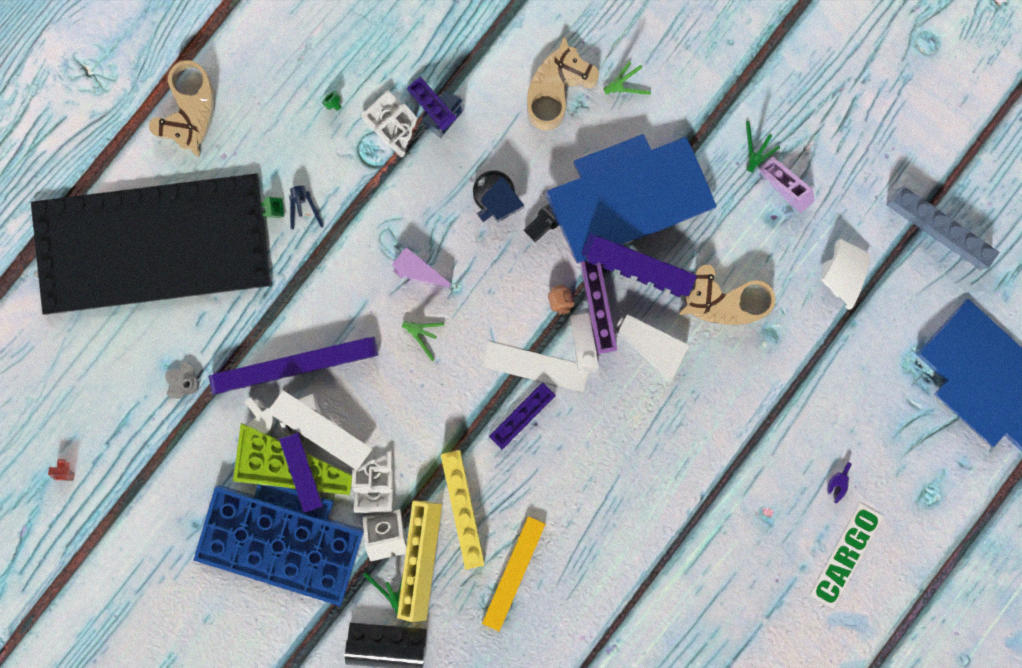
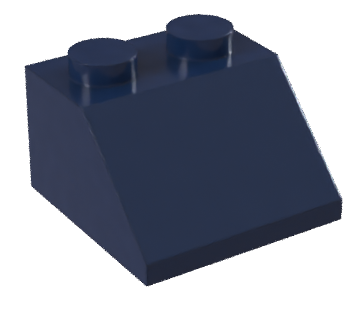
M447 91L443 95H438L457 118L465 110L461 98ZM426 111L422 116L423 125L439 138H442L455 122L453 121L442 131Z

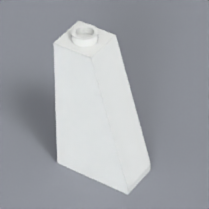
M628 314L624 318L621 317L616 325L619 328L617 333L666 379L673 380L689 345Z

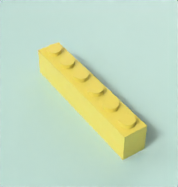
M461 450L441 454L465 570L484 566L485 561Z
M429 501L412 502L398 619L410 622L427 620L442 508L440 503Z

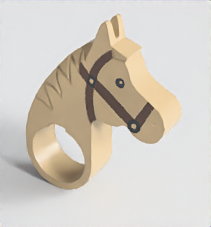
M565 37L562 39L560 48L551 53L538 68L528 89V118L532 125L540 130H553L563 122L566 110L565 86L581 84L585 88H594L598 83L599 71L597 67L583 61L577 53V48L569 47ZM549 96L558 102L561 107V113L553 120L543 121L533 114L532 107L541 97L548 98Z
M185 60L176 63L168 75V84L179 106V112L169 115L167 119L153 118L149 122V130L159 138L174 140L180 145L181 149H191L194 155L200 157V144L208 133L214 113V89L208 73L198 63ZM187 68L200 70L203 77L201 88L193 96L181 94L176 86L178 75Z
M702 265L695 272L697 277L694 289L688 297H685L686 307L679 314H692L701 320L723 325L748 324L770 314L775 306V293L767 283L753 280L723 294L719 285L714 281V268L711 265ZM750 285L762 287L769 297L767 309L759 315L749 314L743 311L739 305L743 290Z

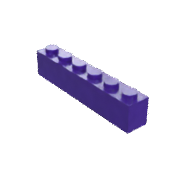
M592 233L589 234L581 255L587 258L586 262L597 265L599 262L604 264L603 268L614 272L617 269L621 271L620 275L631 278V276L638 277V282L646 285L648 282L654 284V288L664 291L665 288L671 290L670 294L681 297V294L688 297L697 275Z

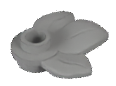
M187 362L181 364L180 370L170 369L165 373L166 381L171 385L166 394L171 398L180 399L185 394H193L199 389V381L194 377V368Z

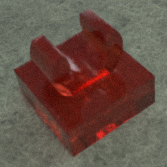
M58 459L57 467H49L48 475L52 479L73 481L75 473L69 469L70 463L66 462V459Z

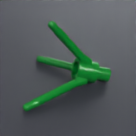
M746 121L749 148V165L746 170L753 173L756 166L758 167L764 159L780 149V145H777L761 156L772 137V134H769L758 153L753 152L750 122Z
M364 572L363 575L387 598L392 608L395 609L396 614H398L402 578L399 591L393 592L389 582L385 583L390 593L388 594L370 575Z

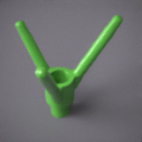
M628 61L618 76L608 86L603 88L605 94L618 91L619 93L628 92L650 95L651 91L624 88L622 84L642 69L643 66L639 65L622 77L631 65V62Z
M404 321L402 328L412 334L431 361H434V357L421 340L420 335L423 334L436 339V335L423 330V328L444 326L445 323L416 324Z

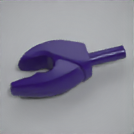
M847 462L842 473L837 472L829 480L827 486L828 494L833 491L835 486L839 487L834 503H838L848 491L849 477L846 475L852 465L850 462Z

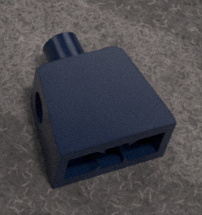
M500 177L481 198V203L485 207L476 214L483 223L491 216L498 223L521 211L525 205L505 179Z

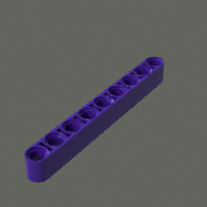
M368 337L212 374L208 378L212 395L372 358L379 356L375 337Z

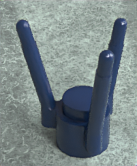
M305 186L290 188V228L294 229V203L297 204L299 217H302L301 204L305 203L306 199L320 227L323 228V222L311 199L310 191H306Z

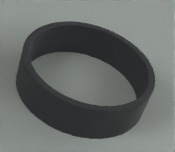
M496 170L487 171L476 179L473 186V197L476 205L481 210L484 207L477 201L475 189L482 178L488 175H500L510 183L512 190L515 192L512 180L505 173Z

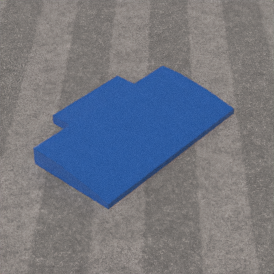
M644 134L574 160L573 164L580 178L546 191V199L577 264L587 259L581 253L590 233L620 245H625L717 207L701 167L686 137L651 150Z
M966 299L916 355L945 381L934 395L988 445L995 447L1005 436L1022 452V347L973 302Z
M258 484L255 495H251L226 486L217 485L214 488L193 561L341 607L362 543L364 529L329 519L334 500L320 496L323 504L322 507L303 512L297 491L293 488Z

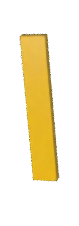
M530 516L527 517L482 621L483 625L500 632L546 523Z

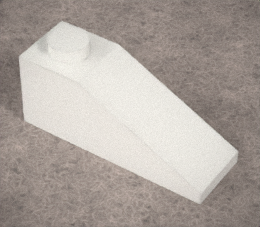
M589 313L570 316L578 372L598 370V359Z

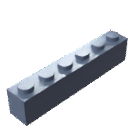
M905 186L898 189L887 204L888 207L979 270L989 268L1000 253Z

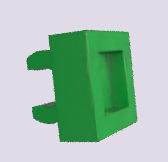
M264 198L261 206H265V213H262V216L271 218L285 217L282 198Z

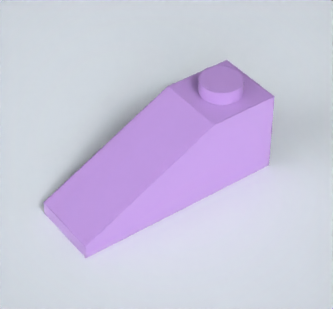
M774 157L759 168V171L781 196L800 213L815 201L813 189Z
M407 247L392 264L395 268L393 272L400 278L405 276L410 280L446 288L452 286L451 283Z

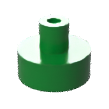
M332 91L325 96L322 104L327 110L334 108L338 111L342 107L339 103L341 96L337 91Z

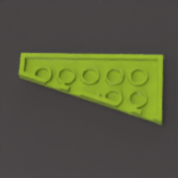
M241 422L233 481L296 489L280 441ZM305 453L318 492L350 495L352 474Z

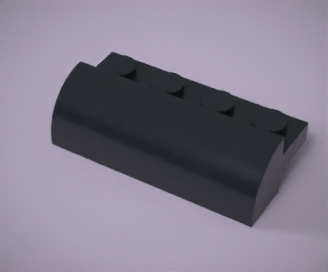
M350 622L345 647V664L379 668H424L427 629Z

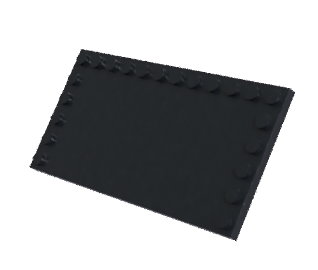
M259 174L32 201L31 212L42 315L272 287L264 216H262L263 207L261 206Z

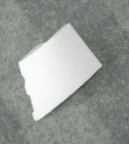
M387 90L360 116L400 157H403L418 118L406 104H400L394 95Z
M840 239L835 243L834 258L823 263L821 280L831 289L836 297H841L846 303L845 307L850 310L857 301L864 284L870 261V253Z
M392 451L387 452L386 455L376 460L373 459L367 462L365 465H361L358 470L353 469L351 488L355 492V513H393L394 470Z

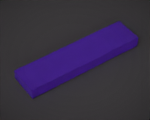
M421 76L407 88L409 93L442 131L457 119Z
M542 382L489 437L503 450L556 395Z
M299 433L279 438L303 512L322 507L323 504Z

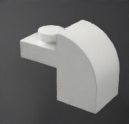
M250 397L245 401V404L256 418L247 425L269 435L276 424V418L268 413L271 407L264 410L265 405L259 398Z

